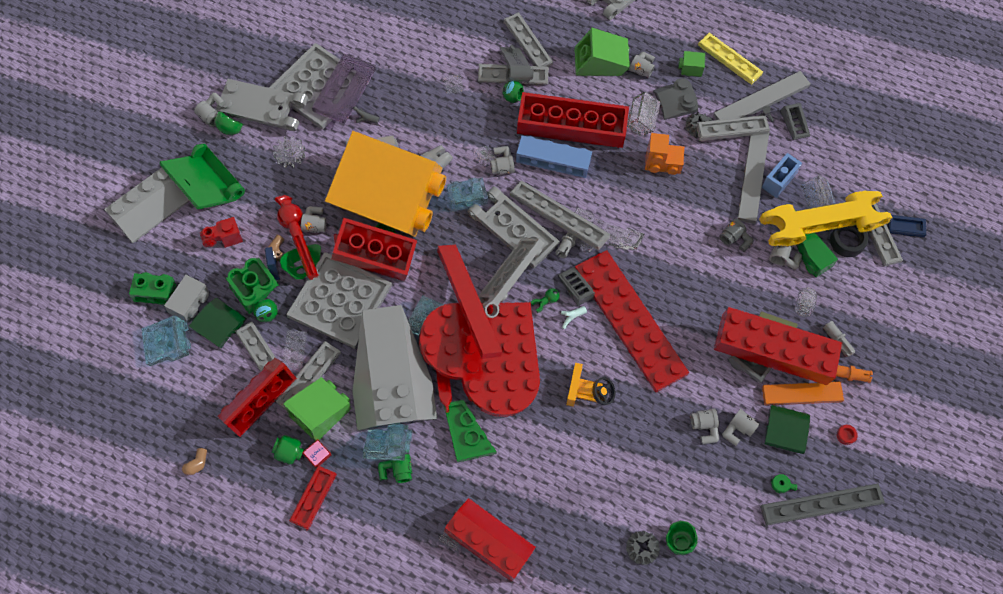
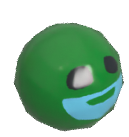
M516 81L507 82L502 89L503 98L510 103L520 101L522 92H524L522 84Z
M271 299L263 300L253 307L256 319L264 323L275 319L278 312L277 305Z

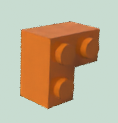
M651 133L646 150L645 170H649L652 173L667 172L670 175L681 174L684 164L685 147L669 145V135Z

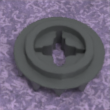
M691 113L690 117L687 118L685 127L690 135L699 138L696 129L698 120L700 122L712 121L711 117L706 116V113Z
M645 530L635 532L627 541V554L637 564H650L659 555V540ZM648 541V545L646 548L649 551L647 552L646 550H644L639 555L638 552L640 546L638 545V543L643 544L644 542Z

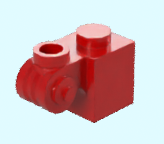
M234 217L218 221L216 226L205 227L200 232L204 247H213L217 244V241H222L225 248L243 242Z

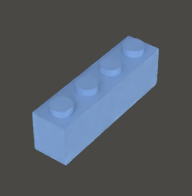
M521 136L516 154V162L586 178L592 151L585 148L571 147L567 144L553 143L549 140L535 139L532 136Z

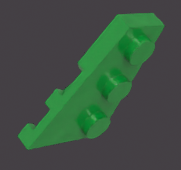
M465 401L451 402L446 418L457 463L497 454V451L478 425Z

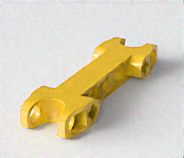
M859 191L849 194L845 198V203L795 211L791 204L781 205L762 213L759 220L764 225H776L780 232L770 236L768 240L769 245L792 246L805 241V234L853 225L857 226L859 232L872 231L888 224L892 216L889 212H877L871 206L878 203L883 197L881 192Z

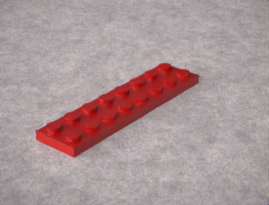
M608 250L575 266L595 292V301L655 393L689 375V371Z

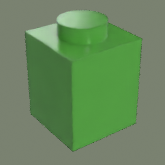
M684 51L683 57L679 58L678 68H681V75L702 77L705 68V53Z

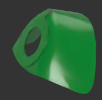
M319 244L307 245L316 267L320 261L321 246ZM297 248L288 251L281 257L280 264L282 269L294 279H303L307 276L306 273H297L298 269L304 268L303 265L294 266V263L301 260Z

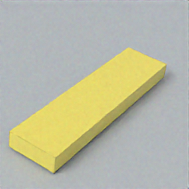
M708 33L698 43L700 48L751 85L763 73L762 70L711 33Z

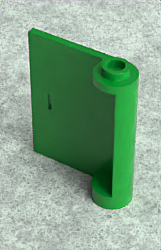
M206 144L196 145L188 157L160 161L159 163L197 210L234 202L245 193L243 186Z

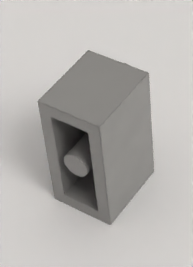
M185 275L164 307L169 314L188 323L191 318L193 319L197 315L201 303L208 299L209 290L206 284Z

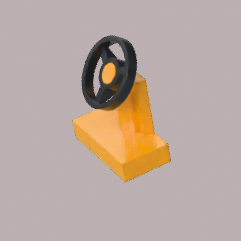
M575 363L566 405L574 407L576 398L598 402L601 405L611 404L616 395L612 381L606 377L598 378L595 382L580 379L583 364ZM600 380H605L607 384L604 386L603 383L598 382ZM610 387L611 398L607 402L606 396L608 395V388Z

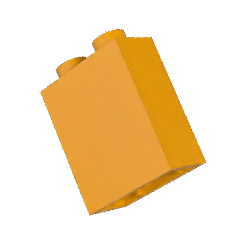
M352 130L325 201L416 237L418 230L425 232L429 227L433 211L427 209L432 195L437 197L441 195L446 183V175L441 174L442 167L435 161Z

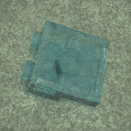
M174 315L141 329L146 365L153 366L166 360L173 362L189 355L188 349L191 348V343L186 338L188 325L183 319Z
M396 423L388 425L387 431L381 429L368 430L363 449V458L404 461L406 453L410 452V442L412 441V430L409 429V425Z

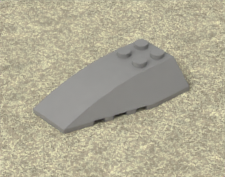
M402 305L362 310L353 383V399L358 431L378 428V426L437 419L432 379Z

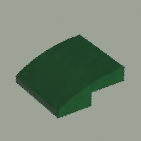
M214 298L195 317L189 327L219 348H222L232 333L236 334L235 331L240 329L247 318L218 298Z
M771 405L764 444L804 454L808 440L810 414Z

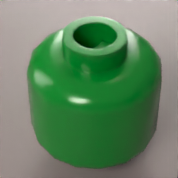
M283 435L281 438L277 437L271 453H274L276 460L291 465L295 459L300 460L304 449L300 448V440Z

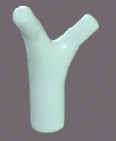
M585 306L572 311H561V315L568 316L563 323L562 329H565L567 324L574 318L586 314Z

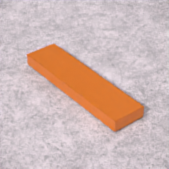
M830 382L828 385L821 383H797L762 386L765 406L840 403L844 401L841 382Z

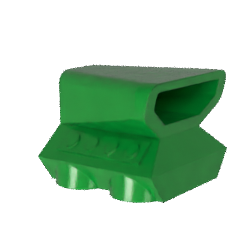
M258 257L248 259L243 267L232 269L228 276L225 277L229 283V288L248 314L253 312L255 304L263 301L278 286L275 278Z

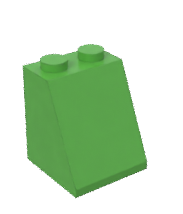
M591 28L575 46L576 76H622L630 67L627 38Z
M322 377L283 404L288 416L314 441L320 440L351 410L350 399L344 393L339 394L335 390L336 386L330 380L325 381Z

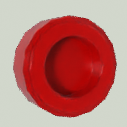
M846 424L837 430L836 436L840 443L851 445L857 440L858 433L853 426Z

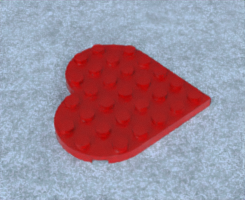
M531 302L499 303L498 315L494 318L487 317L502 350L501 357L484 359L480 356L459 303L445 304L433 310L425 319L419 333V347L426 363L430 364L438 371V374L446 378L461 380L468 399L484 413L497 417H509L525 410L535 399L540 386ZM491 304L487 307V313L489 315L493 312V306Z

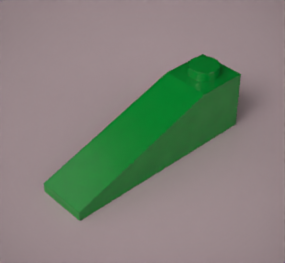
M816 233L805 234L806 240L796 246L802 255L807 271L817 278L832 268L838 258Z

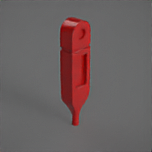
M436 370L440 402L445 406L446 413H448L449 405L452 402L450 378L438 374Z

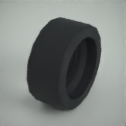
M856 225L834 229L830 236L831 247L841 256L855 257L866 247L869 239L868 232H859ZM841 231L853 232L859 238V245L857 247L844 245L839 239V233Z

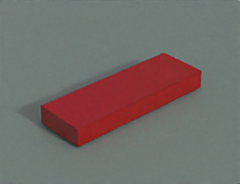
M319 465L317 466L289 522L309 530L337 476L335 472Z

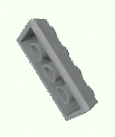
M160 168L104 210L112 222L134 243L190 200L163 168Z

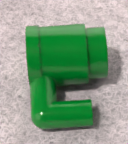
M409 454L396 455L391 457L390 460L382 461L378 464L380 481L388 479L386 470L388 468H392L396 483L412 481L413 472L411 456Z

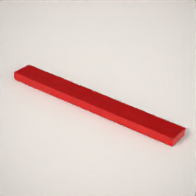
M456 244L438 246L437 252L481 358L501 357L502 350Z

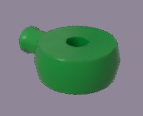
M784 474L774 476L771 481V486L777 493H786L789 489L797 490V484H792L790 479Z

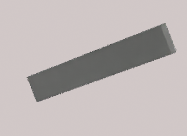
M879 483L763 504L760 508L765 525L770 526L883 505L885 501Z

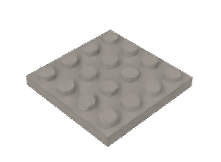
M315 43L269 88L306 95L308 101L305 107L291 105V108L323 130L369 84V79Z
M324 252L316 265L319 276L313 278V280L308 278L286 315L300 324L356 349L359 341L362 310L380 308L392 287V283L361 268L332 260V255Z

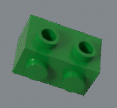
M146 272L141 274L134 273L129 295L134 302L165 305L175 291L177 284L173 277L166 274L156 276Z

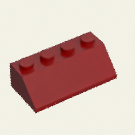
M343 218L331 259L405 281L417 240Z
M274 358L264 366V369L257 376L250 380V383L244 390L237 393L235 399L221 410L218 417L241 437L297 378L282 361Z
M469 498L457 510L444 529L445 534L511 582L536 548Z

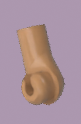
M276 235L268 246L273 248L277 261H280L283 256L279 247L283 243L284 238L280 235Z
M198 448L195 459L184 464L182 472L185 475H194L203 470L207 450Z

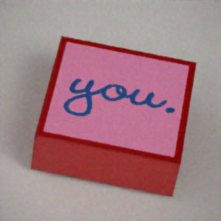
M318 439L303 451V455L315 468L332 456Z

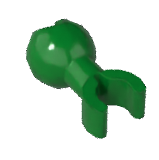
M550 288L545 292L543 298L532 300L531 306L540 304V307L536 309V312L540 313L543 310V306L547 303L557 302L560 294L556 289Z

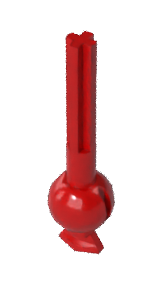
M286 195L276 197L274 200L281 206L277 213V220L282 227L289 229L307 278L313 280V278H317L319 275L300 227L303 212L299 206L292 204V197Z

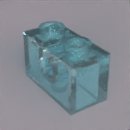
M483 177L447 184V195L452 212L469 209L473 204L478 206L488 205V195Z

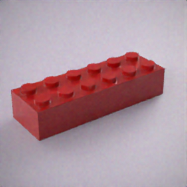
M522 92L517 134L623 148L629 106Z
M728 307L721 317L714 350L828 385L836 379L842 342Z

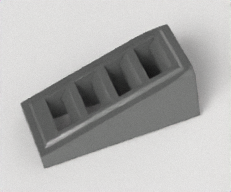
M801 103L787 105L780 110L793 140L811 136ZM800 124L801 127L795 128L794 125ZM803 130L804 133L797 134L796 131Z
M575 267L558 275L577 306L594 298L595 292ZM572 273L575 275L568 280L565 278ZM576 279L578 280V282H576V283H574V284H572V285L570 284V282H572V281H574V280H576ZM579 285L582 286V287H580V288H578V289H576V290L574 289L575 287H577V286H579ZM583 290L585 291V293H583V294H581V295L578 294L579 292H581V291H583Z

